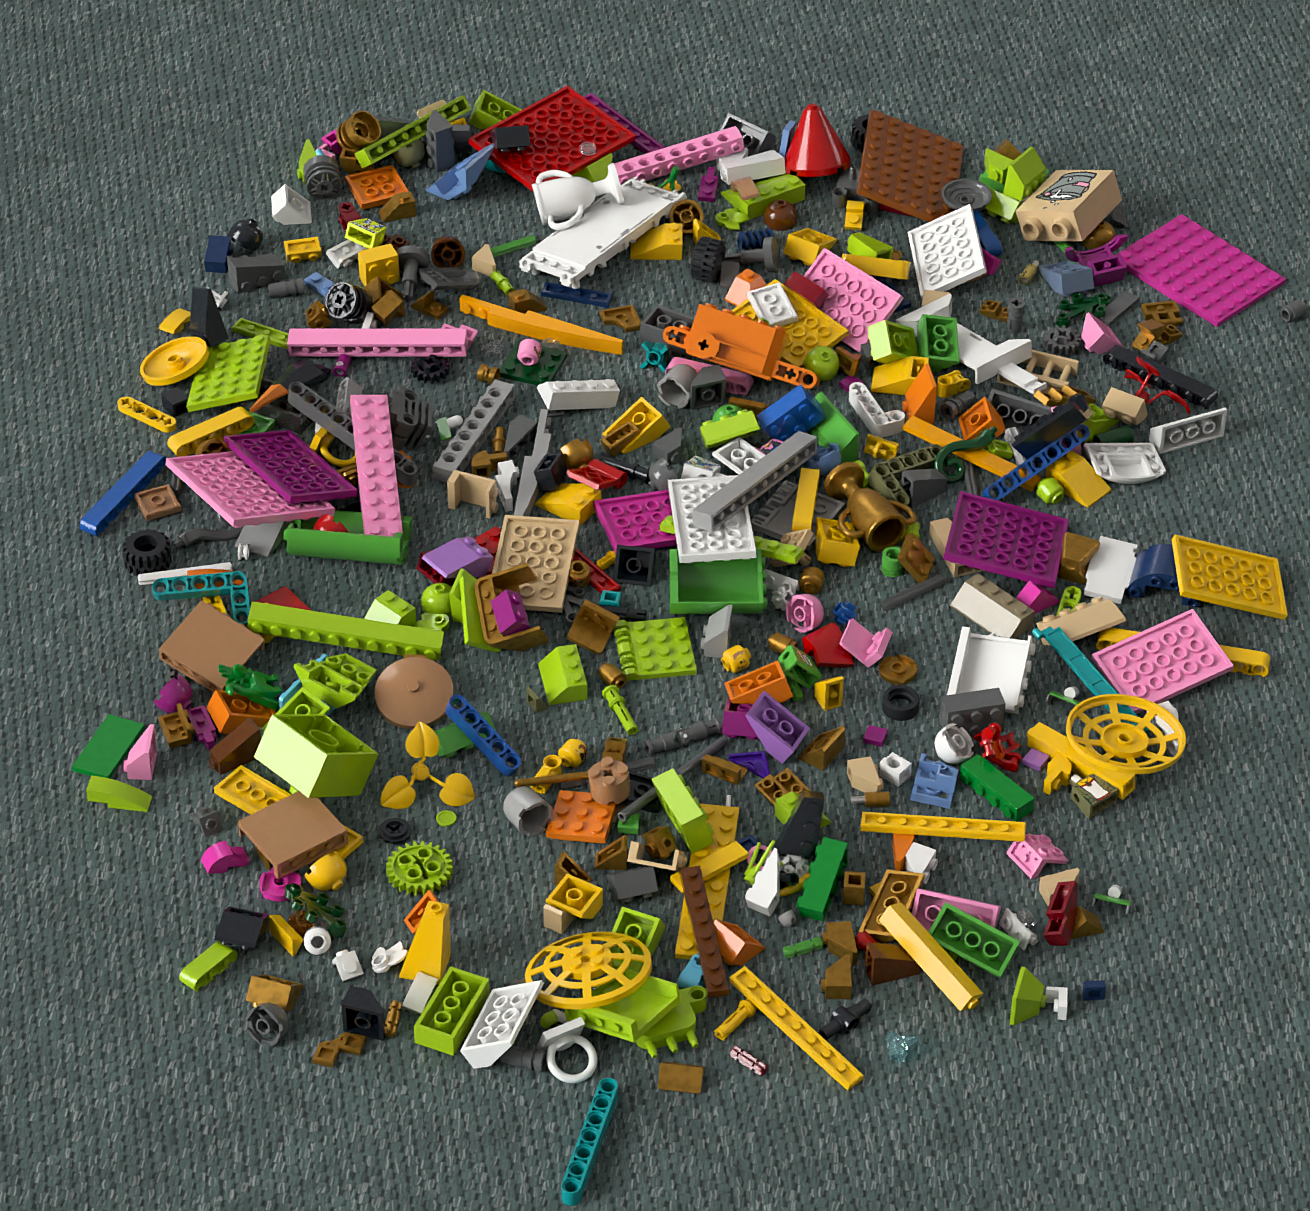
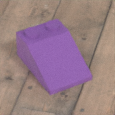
M468 536L465 538H455L422 557L424 561L445 578H456L460 568L465 569L473 577H484L494 558L488 553L486 548L478 545L474 538Z
M765 691L761 693L746 714L747 720L766 751L782 764L795 751L810 729Z

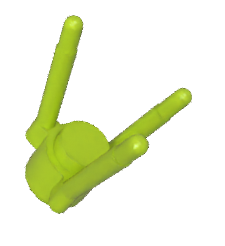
M775 840L771 841L757 866L753 867L761 846L760 842L757 843L748 868L744 873V880L752 886L755 883L756 874L758 871H762L760 868L772 850Z

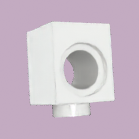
M892 752L888 757H884L881 760L879 776L899 787L911 776L912 763Z

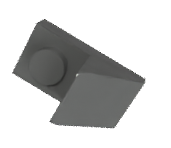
M722 262L720 287L730 288L736 276L740 273V263Z

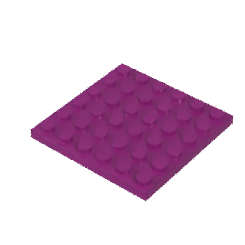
M960 491L943 559L952 563L967 565L971 568L982 569L990 573L1001 574L1005 577L1020 579L1024 582L1031 581L1043 587L1054 588L1062 554L1063 536L1067 530L1069 519Z

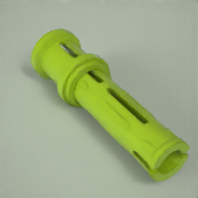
M616 685L607 686L602 691V696L609 702L610 710L615 711L628 735L638 733V726H636L625 707L626 701L624 697L620 696L618 687Z

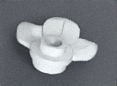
M400 941L388 950L379 947L372 956V969L376 973H384L390 969V966L401 962L407 956L408 951L404 950Z

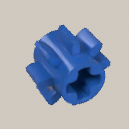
M847 601L845 603H838L833 610V614L836 615L834 620L843 626L848 624L852 618L855 620L857 613L854 610L856 607Z

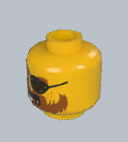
M579 739L567 740L558 751L561 764L565 767L571 766L574 768L578 767L588 754L585 743Z

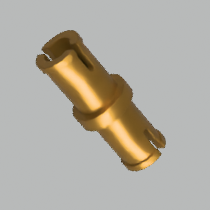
M503 427L494 429L492 454L504 452L506 430Z

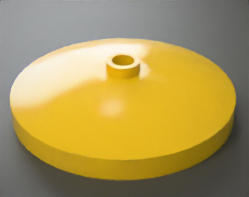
M182 337L171 340L153 350L143 360L140 366V373L146 383L154 386L179 382L197 372L206 363L209 357L208 346L199 337Z

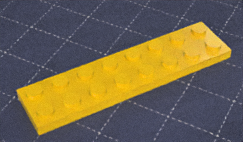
M242 765L214 787L215 794L250 815L291 795ZM346 826L344 827L347 829L348 844L336 850L343 860L364 842L363 836Z

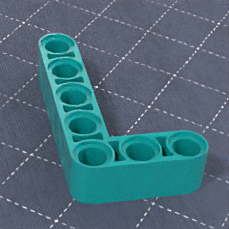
M235 571L159 578L152 584L153 597L159 601L231 595L233 620L244 624L246 627L248 625L250 605L247 578L243 572ZM235 580H242L243 584L235 585L233 582ZM221 581L224 583V585L222 587H216L214 583ZM197 583L205 585L202 589L195 588ZM178 585L185 586V589L182 591H178L175 588ZM158 587L166 588L162 593L156 591ZM237 598H243L245 602L242 604H238L235 602V600ZM239 616H245L247 620L244 622H239L237 618Z

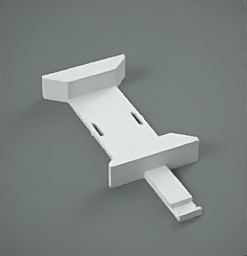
M947 294L896 319V323L914 328V334L917 337V324L922 314L951 317L952 295ZM957 323L959 359L961 363L975 370L976 384L999 374L1032 394H1035L1037 390L1042 391L1047 388L1046 382L1040 383L1038 377L1017 366V364L1032 357L1030 339L1007 340L996 346Z

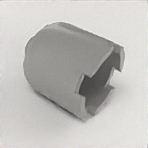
M678 364L672 367L657 384L660 400L668 406L671 404L676 405L678 409L685 407L690 401L691 383L698 375L697 371L687 364Z
M529 787L515 788L506 796L503 804V811L508 820L521 834L528 837H534L546 830L544 827L548 821L553 819L554 812L552 806Z

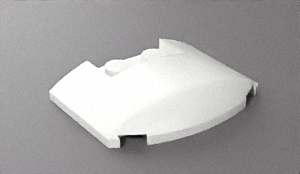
M1084 443V448L1096 474L1106 480L1121 484H1139L1154 480L1166 473L1153 443Z

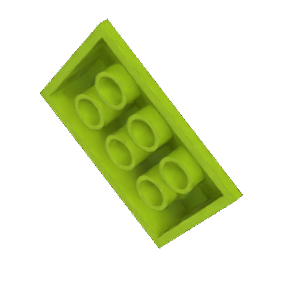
M789 174L754 180L753 182L759 192V197L743 201L739 196V191L733 192L729 189L721 192V195L734 208L739 209V212L746 214L749 220L764 215L766 207L773 201L785 200L794 204L805 200V184L797 176Z

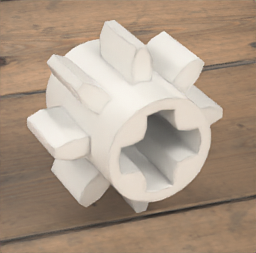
M784 586L779 587L778 591L772 592L771 602L775 605V609L781 608L783 611L786 610L787 602L794 596L793 592H791L792 589H786Z

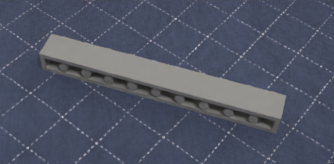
M801 431L792 435L695 507L692 511L693 526L713 532L817 453V436Z

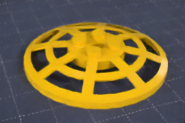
M1105 694L1083 700L1070 711L1066 723L1067 738L1077 753L1097 766L1119 773L1149 774L1169 768L1180 759L1186 744L1185 731L1172 713L1152 701L1131 695ZM1109 704L1110 714L1100 715L1091 720L1083 713L1090 708ZM1117 704L1138 707L1148 712L1142 719L1134 715L1119 713ZM1157 715L1167 722L1175 733L1164 736L1150 722ZM1077 717L1086 724L1083 730V738L1071 734L1072 725ZM1112 720L1113 722L1104 728L1098 725L1103 721ZM1121 720H1127L1138 724L1137 726H1135L1133 724L1121 722ZM1148 728L1154 733L1156 738H1148L1143 730ZM1091 729L1101 735L1100 740L1089 739ZM1178 739L1179 745L1176 756H1163L1166 751V742ZM1078 743L1085 744V746L1087 747V749H1088L1094 756H1092L1091 754L1087 753L1083 748H1081V747L1079 746ZM1160 744L1157 754L1147 751L1148 745ZM1092 746L1102 747L1107 753L1101 755ZM1144 756L1150 758V760L1136 763L1134 758ZM1113 757L1126 759L1127 763H1121L1110 759H1112ZM1157 761L1164 762V763H1162V764H1160V765H1156V766H1152V767H1144V766L1151 765V764H1153V763H1155V762H1157Z
M588 932L563 938L542 949L529 962L525 972L526 983L533 982L531 976L544 972L545 977L551 984L545 991L540 990L536 1000L556 1008L589 1009L614 1003L634 993L648 979L652 970V960L648 948L632 936L616 932ZM591 941H606L607 943L603 945L591 944ZM579 942H583V945H581V946L573 947V948H571V949H570V948H566V947H568V946H570V945H573V944H576V943H579ZM628 942L637 946L644 952V956L631 954V951L624 943ZM617 945L624 953H611L609 949ZM557 953L564 954L561 960L551 962ZM547 954H549V955L546 957V959H545L543 965H541V966H539V967H537V968H534V966H535L544 956H546ZM613 960H624L617 970L612 967ZM631 960L644 962L641 971L632 980L623 975L628 969ZM562 966L563 972L558 977L551 973L550 969ZM605 973L609 974L603 978L591 981V979L600 977ZM569 977L575 980H582V982H570L565 980ZM615 979L623 985L611 992L592 997V987L604 985ZM558 986L569 989H583V998H564L554 996L552 993Z

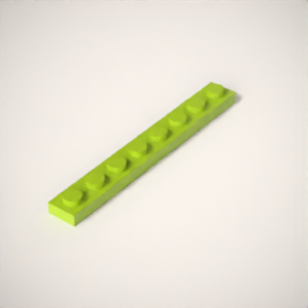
M668 515L660 523V531L675 534L673 516ZM753 536L756 549H761L762 556L796 564L803 556V548Z

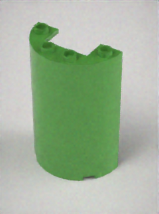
M335 510L334 515H331L334 517L333 521L336 523L340 521L349 533L313 530L319 517H313L308 520L296 519L294 523H290L287 529L284 530L283 539L287 541V553L291 556L404 565L409 551L408 544L411 540L412 517L401 516L403 533L395 532L393 537L364 534L362 512Z

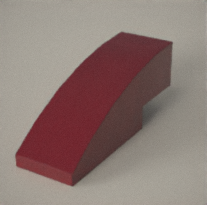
M795 271L784 283L786 287L818 309L829 296L823 288Z
M1076 881L1057 883L1046 911L1049 921L1043 934L1049 945L1069 944L1077 910L1078 883Z

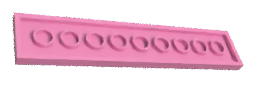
M350 395L364 534L393 537L395 532L403 533L388 397L387 395Z

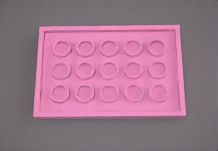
M825 248L804 275V277L823 288L829 294L819 310L849 330V335L841 342L860 353L861 344L870 343L867 326L888 320L903 300L902 295Z
M1193 609L1092 654L1091 658L1107 682L1118 694L1140 697L1156 704L1232 671L1234 666ZM1130 706L1136 714L1144 711V709Z

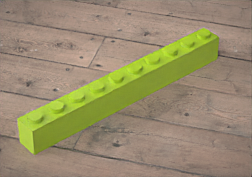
M253 601L247 629L254 633L404 656V654L424 655L430 660H440L444 631Z

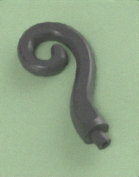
M217 512L218 521L222 525L232 526ZM234 527L228 531L194 528L177 536L179 540L173 544L179 549L182 546L187 548L200 540H231L240 535L243 527Z

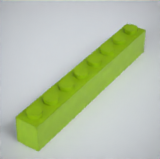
M462 95L435 110L450 122L472 109L465 96ZM432 112L354 153L361 167L365 168L426 135L427 123Z

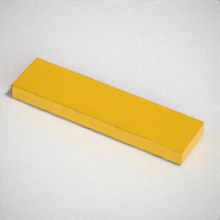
M735 841L688 867L700 866L703 881H706L747 859L749 853ZM679 872L671 875L670 881L684 893Z

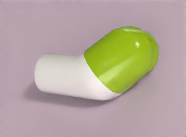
M553 1009L543 1014L540 1025L543 1028H549L557 1022L564 1024L569 1021H566L565 1012Z

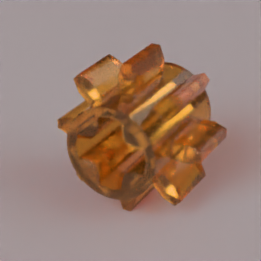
M295 910V913L291 914L288 919V924L299 935H305L308 929L314 927V923L305 919L306 910Z

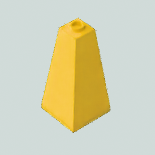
M428 901L399 978L414 980L419 971L437 978L438 982L436 985H439L451 956L449 904Z

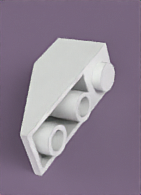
M776 848L767 856L762 871H758L753 887L749 888L745 895L749 908L767 916H771L780 901V857Z

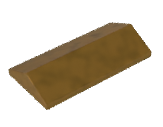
M886 870L858 932L862 933L866 930L880 943L896 940L879 919L886 909L893 904L902 903L910 911L915 900L916 891L920 889L925 874Z

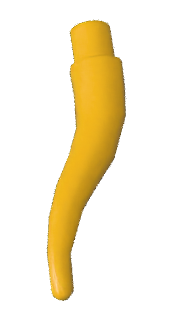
M810 873L801 876L796 886L789 885L781 889L780 897L802 890L806 878L809 879Z

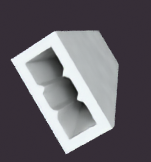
M774 150L722 164V170H720L721 179L728 185H730L731 181L745 177L756 180L786 174L784 157Z

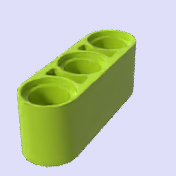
M217 941L181 971L179 980L198 992V989L206 986L214 979L213 977L216 974H220L229 967L228 965L231 962H235L238 954L228 945H223L221 941Z

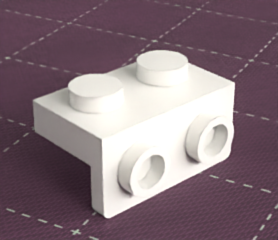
M348 239L327 250L326 255L336 268L339 269L342 266L346 268L354 260H358L359 251L368 248L362 247L360 244Z

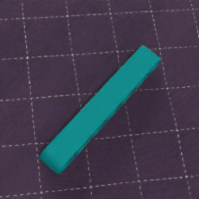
M603 1078L597 1086L561 1184V1199L565 1205L575 1206L579 1204L584 1194L618 1100V1083L613 1078Z

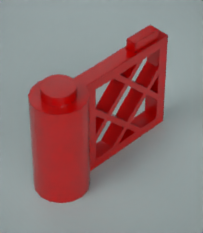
M598 459L589 461L586 467L567 470L568 477L596 490L608 487L621 489L626 484L628 478L626 472Z

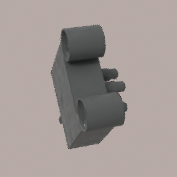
M851 166L846 170L842 169L836 188L832 190L831 205L834 208L841 209L846 206L847 200L864 201L867 213H878L880 211L879 202L856 194L860 169L855 166Z

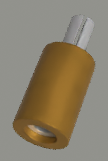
M889 791L865 792L864 796L851 797V803H865V807H889Z

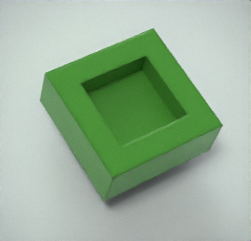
M634 814L624 822L619 819L618 833L638 834L640 814Z

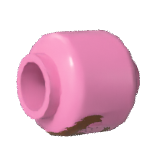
M525 339L519 345L517 357L524 365L536 364L540 360L542 346L534 339Z

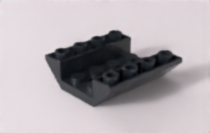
M1076 393L1067 399L1068 402L1063 405L1059 404L1052 409L1053 412L1050 414H1044L1038 418V422L1035 424H1029L1023 428V432L1014 437L1015 441L1011 445L1027 460L1088 420L1092 412L1083 393L1079 396Z

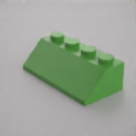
M823 392L818 393L815 399L821 404L826 418L807 432L810 435L817 436V443L819 446L823 445V448L829 447L828 443H836L842 456L841 464L857 461L859 433Z
M946 902L929 930V934L942 948L1001 978L1010 965L1020 944V941Z

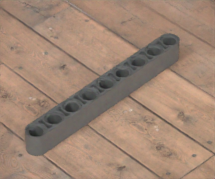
M291 383L289 385L288 402L355 450L352 418L303 383ZM393 448L397 481L405 486L414 485L417 478V465Z

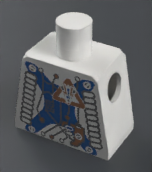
M694 456L684 464L681 479L727 475L719 473L720 465Z

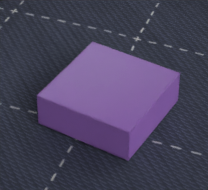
M1031 748L1023 758L1022 764L1040 772L1049 761L1050 755Z

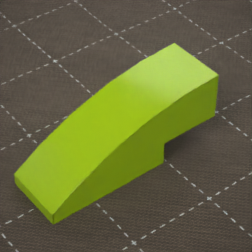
M91 775L86 789L88 801L108 803V808L148 812L152 801V796L129 784L105 777Z

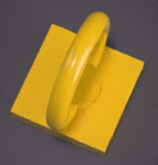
M321 427L315 434L310 448L316 453L321 451L323 457L335 466L348 467L356 464V453L349 460L337 459L329 453L328 448L337 437Z

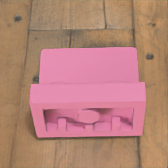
M852 618L849 620L839 644L869 668L883 657L893 632L886 628L882 632L878 631L873 635Z
M1025 834V842L1013 841L1006 853L1030 879L1037 878L1046 863L1065 864L1068 862V859L1063 855V851L1055 847L1051 843V839L1043 834Z

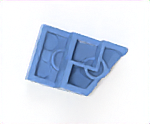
M921 753L910 800L950 809L959 770L939 760L933 762L927 759V754ZM941 792L949 793L947 799L940 798L938 796L941 794Z

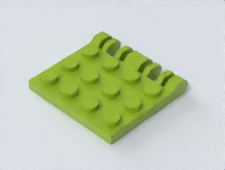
M685 617L637 622L618 620L614 627V634L618 638L616 639L620 663L623 665L621 669L626 675V681L697 674Z

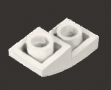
M418 971L402 1004V1008L421 1015L432 996L438 979Z

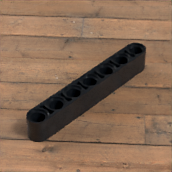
M1114 345L1103 356L1104 364L1111 365L1112 368L1121 372L1129 369L1145 381L1148 371L1138 364L1136 360L1137 356L1153 365L1160 373L1159 377L1152 373L1147 382L1148 384L1155 385L1163 391L1169 390L1194 405L1204 407V409H1207L1218 398V393L1213 387L1119 345Z

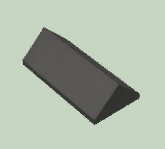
M996 389L991 390L988 399L1002 417L1005 429L1017 427L1020 432H1023V428L1029 424H1035L1038 422L1037 419L1044 414L1048 415L1051 413V407Z

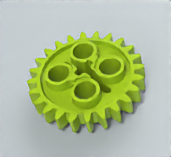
M413 841V846L405 843V848L399 846L398 852L392 851V856H388V862L386 863V876L389 879V883H393V888L399 887V892L407 890V895L411 892H414L415 896L419 892L425 895L428 890H431L434 894L435 888L441 890V885L447 886V880H451V874H453V862L450 860V854H446V849L440 850V845L432 847V842L424 845V841H421L420 845H417Z

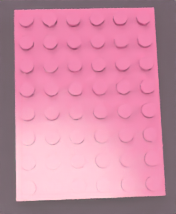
M233 451L166 458V466L235 528H241L245 525L258 526L262 523L275 524L279 521L292 522L296 519L308 520L313 517L320 518L323 514L334 515L335 508L325 500H318L314 503L299 502V504L295 505L288 503Z

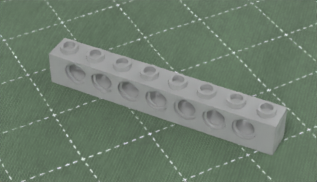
M494 380L491 386L487 387L486 393L480 397L476 407L472 408L471 414L468 418H465L462 427L457 430L453 440L449 441L448 447L442 451L438 461L434 462L432 467L434 479L447 482L454 470L464 472L514 400L515 385Z

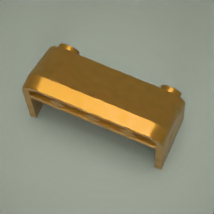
M528 563L481 577L475 582L474 588L483 637L491 647L523 651L549 643V638L540 626L508 636L500 634L491 601L506 589L520 593L519 585L537 580V576Z

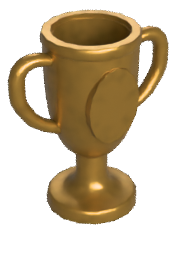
M855 462L842 463L831 470L824 482V492L828 497L839 501L848 499L847 508L838 518L840 531L848 538L857 539L861 537L868 547L876 552H883L884 549L899 544L906 534L907 526L916 523L917 516L915 512L905 504L887 500L883 495L874 490L861 488L865 480V474L861 466ZM898 510H901L904 513H906L909 519H905V517L902 514H900ZM849 516L856 531L849 530L845 525V518Z

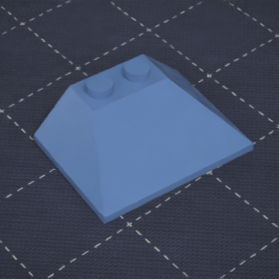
M490 144L453 166L429 186L426 191L446 200L451 198L455 200L463 193L469 192L472 189L471 185L477 181L495 144Z

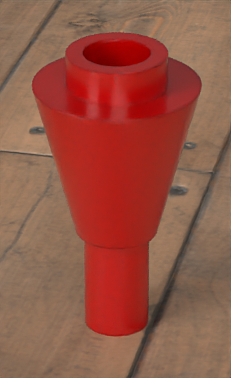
M866 930L862 933L858 932L855 937L856 948L866 951L867 943H878Z

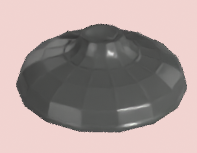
M958 179L947 183L943 187L942 198L954 210L970 204L974 212L988 205L992 199V192L988 186L980 181Z

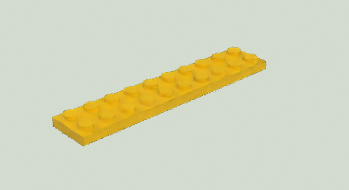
M700 804L701 808L699 809L703 808L708 816L706 823L709 822L714 831V834L711 835L714 843L693 854L691 853L689 866L735 842L739 807ZM731 867L704 881L713 924L716 919L723 921ZM684 896L675 958L690 960L693 955L697 954V948Z

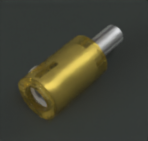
M1035 260L1032 264H1028L1018 277L1019 283L1027 286L1031 283L1038 272V261Z

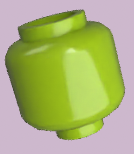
M1054 478L1042 479L1037 485V495L1046 504L1055 505L1062 501L1064 488Z

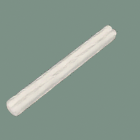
M231 562L139 574L138 583L139 585L153 584L159 578L187 576L188 570L224 569L232 571Z

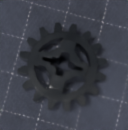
M430 354L429 357H415V361L411 362V373L413 378L417 377V381L424 380V383L430 381L433 384L435 380L440 382V378L446 379V375H449L450 363H448L447 358L443 359V357H436V355Z

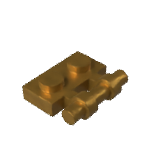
M1175 300L1141 304V312L1145 320L1153 319L1164 325L1172 324L1176 326L1183 324V319L1179 317L1180 310Z

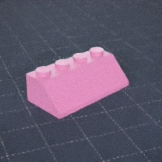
M921 888L916 891L912 915L928 932L945 902L994 928L997 927L1001 906Z

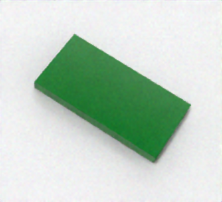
M108 714L72 765V771L110 779L145 729L144 724Z

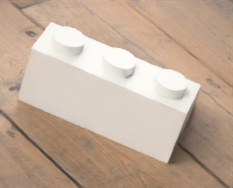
M740 437L712 452V456L739 475L765 456Z

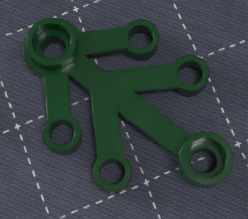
M1075 293L1072 295V302L1075 304H1070L1068 300H1061L1059 302L1060 310H1076L1068 314L1059 313L1056 317V325L1059 328L1065 325V328L1070 326V319L1084 313L1083 322H1085L1086 314L1088 312L1092 314L1095 307H1097L1096 315L1098 317L1106 316V306L1111 303V297L1105 293H1100L1095 297H1083L1082 294Z
M296 883L286 885L284 895L292 901L290 906L294 910L301 911L305 904V919L307 921L316 923L320 916L330 925L328 932L337 938L344 936L347 930L346 923L340 919L334 920L328 915L331 914L334 917L340 918L344 912L341 906L333 905L332 908L326 906L330 898L324 893H318L316 896L303 891V888Z

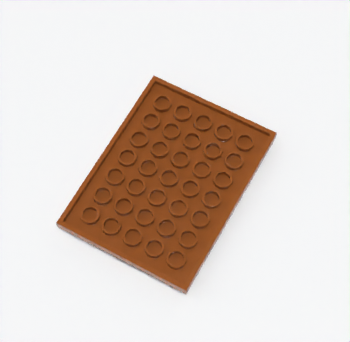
M872 109L868 118L856 194L927 222L947 215L955 210L949 207L943 200L942 189L947 183L958 180L960 177L963 145Z

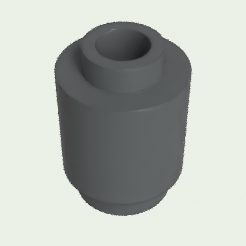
M1300 299L1285 305L1280 312L1282 319L1286 322H1292L1306 315L1307 305Z

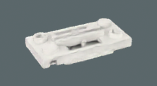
M1100 536V548L1090 560L1086 573L1087 583L1084 595L1094 598L1102 596L1103 599H1111L1114 603L1121 604L1135 565L1137 545Z

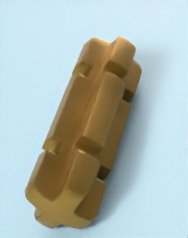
M393 1000L390 1003L385 1023L386 1027H384L385 1036L389 1038L396 1035L400 1011L402 1010V1003L397 1000Z

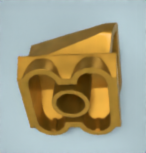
M1065 532L1057 578L1079 584L1086 583L1089 563L1098 552L1100 541Z

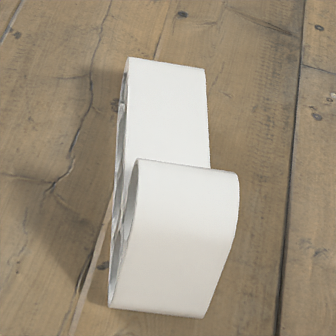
M854 382L850 385L849 402L872 435L882 438L903 431L905 414L902 411L893 410L884 413L863 383Z

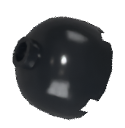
M243 219L234 223L228 233V237L233 242L239 241L241 247L256 251L262 244L263 232L258 226L257 221Z

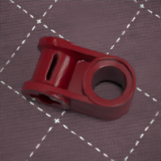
M343 202L339 204L340 216L338 220L345 231L349 221L362 218L352 203Z

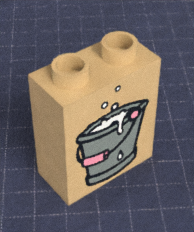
M1056 170L1016 210L1024 239L1027 241H1083L1122 201L1114 170Z

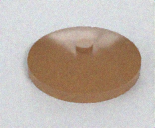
M409 657L392 663L381 673L375 686V701L382 717L389 723L406 729H414L419 721L429 727L438 723L446 716V706L454 695L453 683L448 672L437 662L422 657Z

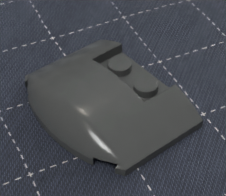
M458 267L418 268L417 273L420 282L430 284L431 290L474 289L480 282L478 274L469 270H460Z

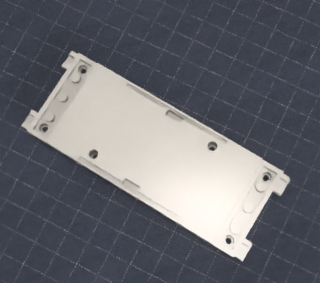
M637 177L629 179L621 185L624 203L618 204L612 194L604 195L585 209L581 218L573 226L563 230H556L533 247V250L519 261V267L527 273H530L531 270L533 275H538L541 273L540 271L558 276L562 285L577 289L580 287L579 280L586 274L592 276L596 265L600 268L605 267L606 261L618 252L620 253L627 249L629 242L636 243L638 237L650 228L657 227L663 215L665 218H669L673 205L686 199V193L678 194V190L671 192L647 184L644 179L638 181Z

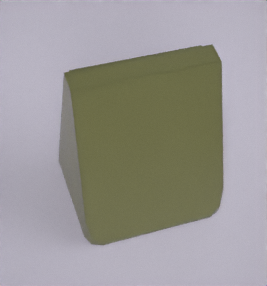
M528 687L526 690V702L534 711L539 712L548 708V705Z

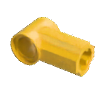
M557 755L546 756L543 760L544 765L535 777L562 774L560 757ZM552 784L530 786V788L537 793L545 794Z

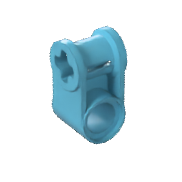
M698 953L691 957L689 963L681 972L677 983L678 988L703 987L704 979Z

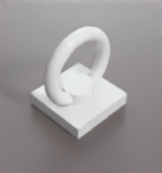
M582 1017L543 1032L536 1047L537 1051H547L546 1061L549 1070L556 1078L566 1083L585 1081L594 1073L597 1067V1053L594 1046L586 1038L580 1036L585 1026ZM576 1043L582 1046L588 1053L589 1063L582 1073L571 1075L558 1068L555 1062L556 1051L565 1050Z

